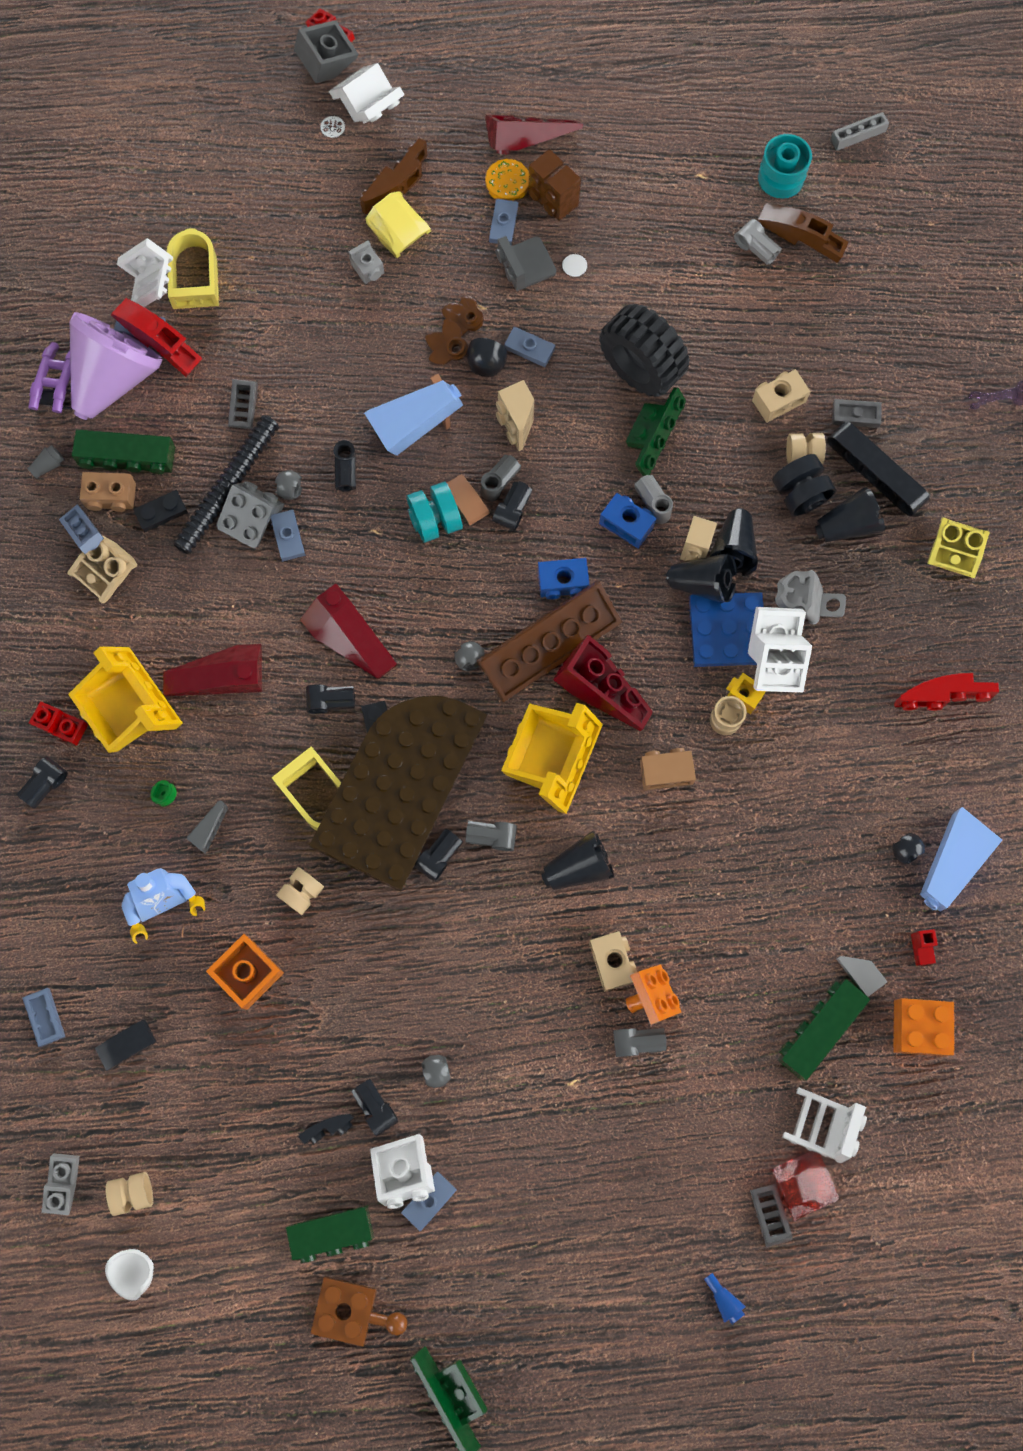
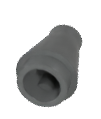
M50 445L48 448L44 447L28 467V470L38 479L45 473L61 466V462L65 459L53 445Z

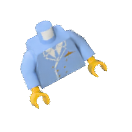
M162 868L147 874L141 873L135 880L130 881L127 884L129 892L125 894L121 905L128 925L132 926L130 934L133 942L136 944L135 936L139 933H143L146 940L148 939L144 925L139 924L140 921L144 922L186 902L187 899L189 900L190 913L193 916H197L196 906L202 907L205 911L204 899L201 896H195L196 892L186 877L182 874L168 873Z

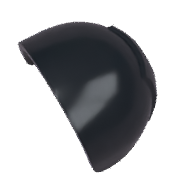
M488 338L473 339L469 344L467 352L470 369L473 373L482 377L497 375L504 368L508 356L507 350L502 344Z

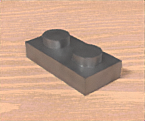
M835 399L833 402L832 425H842L844 422H850L858 427L879 428L881 425L882 402Z

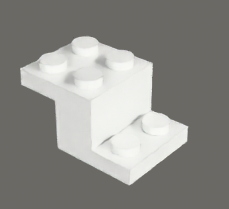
M378 63L362 67L329 90L333 99L341 98L354 122L362 121L363 123L377 120L382 116L381 111L387 108L388 110L394 108L400 103L398 99L404 96L400 87L392 88Z
M756 607L748 648L749 656L757 663L753 685L756 691H804L812 645L802 637L806 615L803 609Z

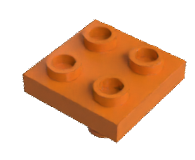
M661 964L630 975L638 993L626 998V1005L630 1012L634 1013L644 1008L651 1025L681 1013L679 999L673 993L669 984V976Z

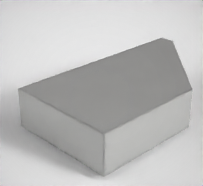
M839 956L836 959L858 989L867 997L887 983V980L872 961Z

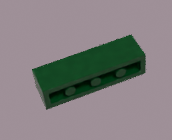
M76 429L72 457L78 466L85 469L103 467L109 471L126 469L134 473L150 471L154 474H164V472L172 473L175 445L171 437Z
M847 979L832 983L826 991L829 996L824 1002L820 1000L811 1010L813 1016L808 1022L802 1021L795 1030L797 1036L792 1042L788 1040L779 1050L781 1056L777 1061L801 1081L808 1080L871 1000Z

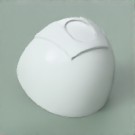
M129 1249L113 1255L106 1264L105 1273L111 1287L120 1296L127 1300H137L149 1287L153 1278L154 1266L152 1260L140 1250Z

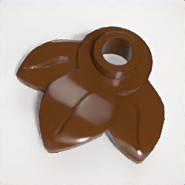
M462 296L459 304L449 303L441 310L446 319L455 322L461 328L462 335L468 330L477 331L483 325L484 316L477 309V302L470 296Z
M444 320L442 332L425 335L428 346L433 350L429 361L434 364L443 365L450 360H461L467 355L468 345L462 338L461 328L451 320ZM459 346L461 350L457 353L453 352L454 347Z

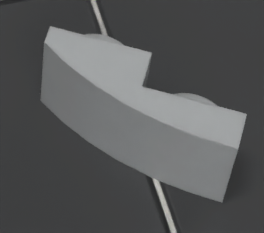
M56 1153L50 1156L48 1183L44 1186L42 1213L70 1214L80 1156Z

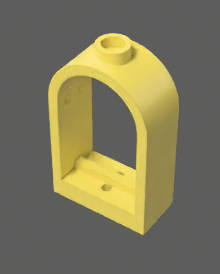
M193 228L176 234L170 240L167 247V253L173 256V261L168 263V266L171 267V271L168 273V298L172 308L219 306L217 257L211 240L207 235ZM189 247H201L209 252L210 286L177 288L176 262L183 250Z
M310 747L275 774L272 779L313 829L317 830L320 823L311 819L288 791L287 787L316 764L321 767L337 788H339L341 782L316 751Z

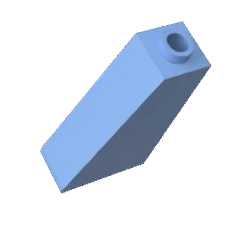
M442 380L372 408L364 414L387 451L397 456L462 407L463 403L459 399L461 393L454 384L450 386Z
M963 807L952 814L920 893L925 899L924 903L935 911H942L949 907L1002 841L1000 837Z

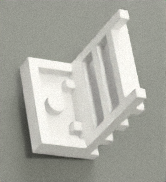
M148 238L118 257L117 262L119 267L135 277L131 300L143 307L156 299H161L167 293V289L163 286L169 282L166 274L171 271V267L168 266V263L173 261V256Z
M797 1088L796 1093L805 1097L794 1134L791 1135L784 1132L782 1138L791 1141L795 1145L799 1144L806 1147L807 1150L818 1152L824 1157L835 1159L838 1163H843L851 1157H855L859 1148V1141H856L858 1133L864 1129L867 1117L864 1116L866 1107L855 1103L848 1108L802 1088ZM814 1100L820 1104L809 1140L806 1141L801 1139L800 1136L811 1101ZM826 1106L833 1108L834 1112L824 1146L820 1147L815 1143Z

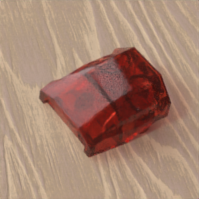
M808 1151L770 1169L779 1185V1190L782 1191L785 1198L784 1202H786L790 1210L789 1213L792 1214L790 1217L793 1222L840 1200L824 1161L818 1152Z

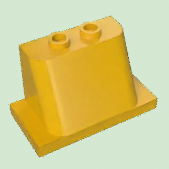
M99 647L94 652V655L100 663L68 694L79 709L81 717L88 722L94 736L101 741L108 753L118 752L147 731L174 730L183 724L130 647Z
M529 703L523 720L517 727V734L508 749L507 758L501 771L511 778L541 789L539 795L558 812L567 814L603 724L583 704L576 703L572 714Z

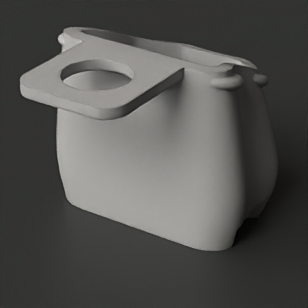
M813 570L791 572L777 583L778 593L775 597V603L778 607L803 609L806 612L805 620H808L812 625L817 624L820 617H842L845 613L846 596L844 594L823 593L818 575ZM837 599L840 602V607L837 611L831 612L827 610L826 604L829 600Z

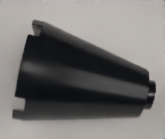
M867 487L862 488L819 518L817 525L814 526L818 539L831 542L885 531L883 517L878 519L880 517L878 512L880 508L872 491Z
M737 508L729 512L709 557L720 554L732 555L736 563L737 573H742V576L750 575L757 569L758 557L752 515L743 508Z
M720 554L674 564L667 571L666 581L672 589L720 603L730 602L736 588V583H732V575H737L736 563L732 555Z
M591 831L545 865L541 876L546 887L551 886L553 890L609 880L614 878L615 874L612 865H607L609 863L608 855L597 833L595 834V831Z

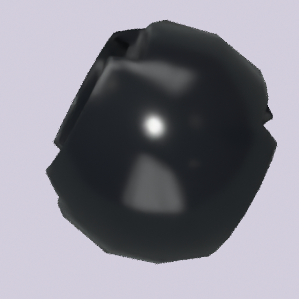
M914 833L904 835L900 838V841L892 845L895 858L904 864L913 862L918 859L917 856L925 853L923 840Z

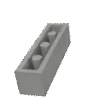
M882 112L833 131L830 140L837 151L886 132L889 122Z

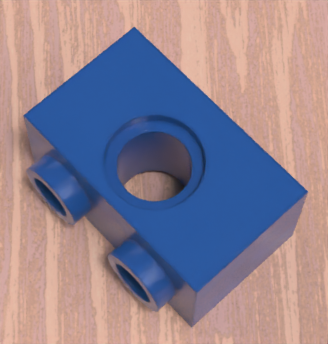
M618 493L614 495L603 510L599 520L600 525L637 549L640 548L653 530L656 518L651 511L646 508L641 509L634 504L631 498L625 495L621 496ZM625 516H630L635 521L626 522L623 518Z
M577 558L538 562L540 597H546L550 600L558 599L563 595L573 597L590 586L587 559ZM564 576L567 577L570 581L568 583L563 584L560 583L557 579L559 577Z

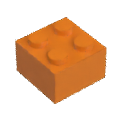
M245 934L206 971L245 1010H248L284 974L255 942Z
M905 998L894 1000L893 1053L954 1056V1002Z

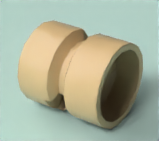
M803 433L788 434L786 444L788 464L809 454H816L823 464L826 452L825 436L823 433H809L807 437Z
M725 696L716 703L710 715V725L715 732L725 736L735 733L740 728L747 714L743 701L734 696Z
M298 867L289 878L291 883L284 884L276 896L300 915H303L311 905L310 899L316 898L324 886Z
M146 1172L130 1175L127 1181L124 1178L107 1181L106 1199L113 1216L128 1213L131 1207L135 1210H140L153 1205L152 1185Z

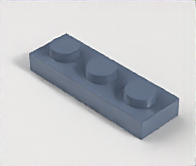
M78 504L59 519L84 554L96 549L104 539Z

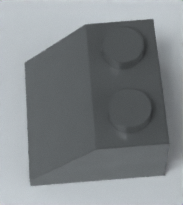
M336 20L298 30L294 51L315 83L336 78L358 58V52Z

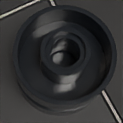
M809 454L794 460L779 470L772 478V482L779 494L787 495L784 503L791 516H800L815 510L831 499L837 491L828 475L821 476L825 469L816 454Z

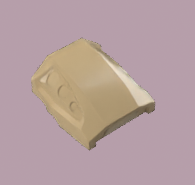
M103 536L104 539L96 549L86 554L82 552L67 574L75 577L99 598V602L106 603L130 571L137 567V563L117 543Z

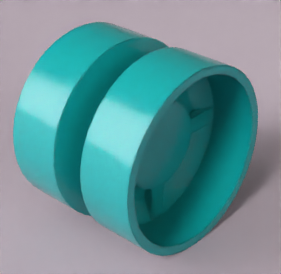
M793 134L778 135L767 143L758 172V182L765 193L775 198L784 199L800 192L812 160V151L808 143L801 137Z
M446 481L430 486L431 501H428L422 490L406 495L409 506L408 513L415 531H418L423 543L439 538L437 525L439 523L447 534L463 529L458 507Z

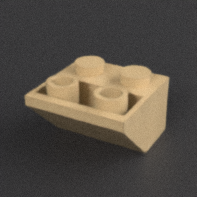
M524 380L498 391V401L496 402L498 412H496L497 419L501 426L505 425L508 431L506 432L507 438L511 445L515 444L518 451L523 450L534 419V398Z

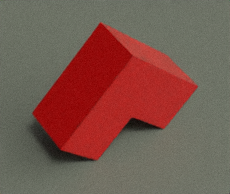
M935 929L922 930L911 934L916 966L935 964L933 947L938 946Z

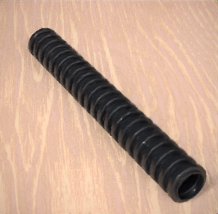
M265 415L261 416V421L256 423L257 427L252 429L253 433H249V439L246 438L244 440L245 444L240 446L241 450H237V456L232 457V462L227 464L228 468L223 470L224 474H220V480H216V485L211 487L212 491H208L206 494L208 497H204L202 500L203 504L200 503L198 505L199 510L196 509L194 511L195 515H191V521L186 522V528L183 527L181 529L182 534L179 533L177 535L178 539H174L173 544L178 550L185 554H191V549H195L197 546L195 543H199L201 540L200 536L203 537L205 535L204 530L209 529L208 525L213 523V518H217V512L220 513L222 511L221 506H224L231 486L243 481L242 477L247 475L246 471H250V465L253 466L255 464L254 460L259 458L258 454H262V448H266V442H270L271 437L275 435V431H278L279 425L274 419Z

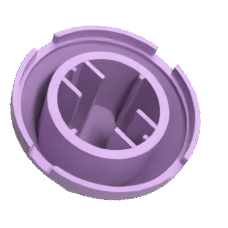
M74 312L70 320L71 408L75 410L74 414L84 420H87L88 417L94 418L155 372L163 361L162 357L128 334L120 333L110 328V325L93 317Z

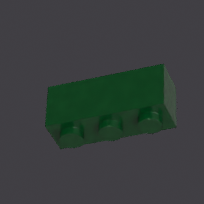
M368 1205L291 1224L286 1227L292 1261L300 1259V1264L316 1260V1254L326 1252L327 1257L343 1253L342 1248L352 1245L353 1250L368 1247V1241L374 1239Z

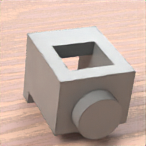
M368 240L348 251L351 265L365 284L379 279L384 274L383 263L372 249Z

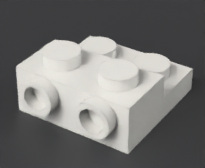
M420 1134L370 1149L377 1201L384 1206H387L389 1209L399 1208L404 1205V1200L411 1198L413 1201H423L429 1197L428 1193L435 1191L431 1165L427 1163L424 1141Z

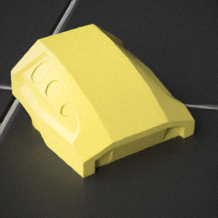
M393 192L373 206L366 217V224L396 258L425 233L431 232L428 224L407 203L401 192Z
M942 517L927 564L975 578L990 532Z

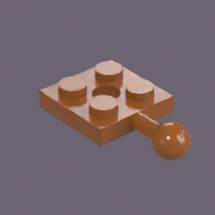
M325 1276L322 1282L311 1334L363 1347L366 1342L369 1324L386 1327L390 1334L398 1336L405 1332L408 1323L406 1317L399 1312L392 1313L389 1316L372 1312L377 1293L376 1288ZM346 1303L350 1306L351 1316L348 1319H342L338 1316L337 1308L339 1304Z

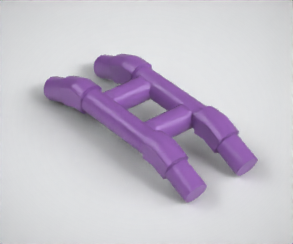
M52 342L43 351L39 369L30 389L29 409L38 410L43 387L55 388L52 411L62 413L66 389L71 377L70 350L66 355L65 361L53 360L59 349V345L55 342ZM48 370H62L60 378L46 377Z

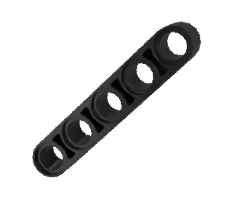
M844 422L827 438L828 444L836 453L906 515L913 516L930 499L928 492L850 422Z

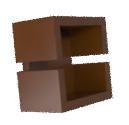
M548 149L529 165L528 192L534 201H538L541 205L544 204V209L550 216H554L560 221L579 205L581 178L567 165L551 177V174L563 165V161Z

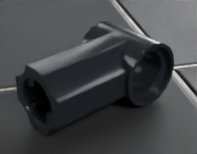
M341 440L335 444L333 449L335 456V489L342 492H351L356 490V454L354 445L351 442ZM344 451L351 453L346 458H342L339 455Z
M514 481L504 502H500L492 521L515 531L522 519L523 510L532 494V489L521 481Z
M315 684L306 687L307 713L323 714L329 710L355 709L354 686L328 687Z
M46 756L36 764L33 776L16 795L35 809L52 789H56L65 781L68 772L50 757Z
M445 829L431 848L426 849L421 854L414 867L435 882L444 872L448 865L447 862L462 845L463 841L453 832Z
M371 1079L361 1083L351 1091L365 1114L364 1118L376 1137L399 1122L388 1102L383 1100Z

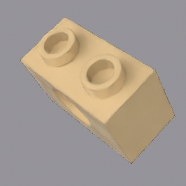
M795 369L789 373H781L770 383L764 382L755 389L752 401L766 423L806 403L811 391ZM776 392H780L784 396H778Z
M693 516L680 560L688 562L706 558L717 525L716 522Z
M620 931L589 941L604 992L633 983L630 975L636 973L637 969L634 961L629 962L626 952L630 951L626 936L621 937ZM609 955H618L621 959V965L617 968L611 967L607 962Z

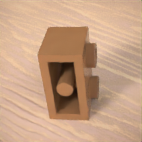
M82 472L79 499L87 509L92 511H100L101 509H111L116 512H124L125 509L133 510L136 482L131 474Z
M684 748L672 749L670 753L660 754V751H650L645 753V756H642L640 759L644 791L693 785L696 781L692 751H685Z

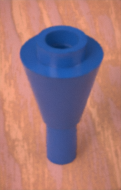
M713 1273L704 1279L714 1293L713 1296L724 1323L729 1320L733 1324L745 1315L742 1309L746 1306L726 1288H723Z

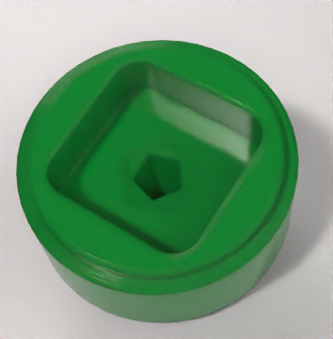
M161 780L152 787L150 797L154 803L165 807L174 801L177 790L172 783Z

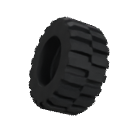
M630 304L624 306L602 328L599 337L601 351L604 352V357L609 361L611 368L629 386L650 397L662 396L687 372L690 360L689 355H687V347L683 345L681 336L677 335L674 327L670 326L664 317H660L652 309H647V306Z

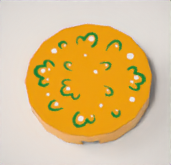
M498 160L487 170L485 185L489 194L494 199L515 201L519 197L520 199L524 197L529 189V172L522 163L516 160Z

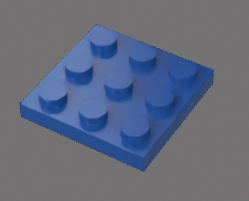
M762 592L734 593L731 601L724 603L690 595L689 606L694 667L757 665L749 656L748 648L756 607H763Z

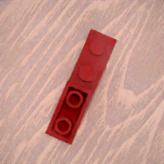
M125 298L111 313V316L147 348L149 346L153 347L185 377L203 359L185 343L186 338L138 303Z
M973 673L945 675L911 688L894 702V707H902L903 710L907 711L916 710L918 707H927L929 711H938L950 702V698L954 702L965 701L966 698H976L977 702H986L999 693V683L974 682Z

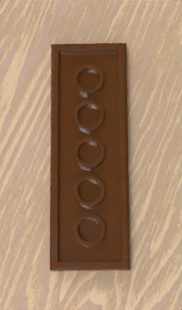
M596 581L478 659L477 662L499 699L505 702L563 663L587 635L597 640L623 622L600 581Z

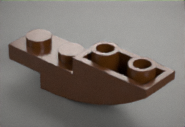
M418 138L414 144L408 147L403 159L396 162L393 170L385 166L381 173L376 174L371 186L365 189L360 196L362 213L369 214L373 206L390 193L401 192L403 196L422 177L421 163L428 156L426 141Z
M765 204L757 219L763 227L791 244L795 245L799 240L836 263L842 258L849 243L831 231L834 226L833 224L800 209L777 204Z

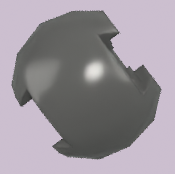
M293 470L280 472L275 480L277 484L276 494L284 500L296 499L302 492L303 487L300 486L302 477Z
M468 641L460 645L461 649L457 652L455 651L454 659L456 665L467 672L478 668L477 660L485 655L482 646L474 641Z
M439 1054L430 1055L421 1063L427 1086L440 1088L450 1081L451 1077L445 1056Z

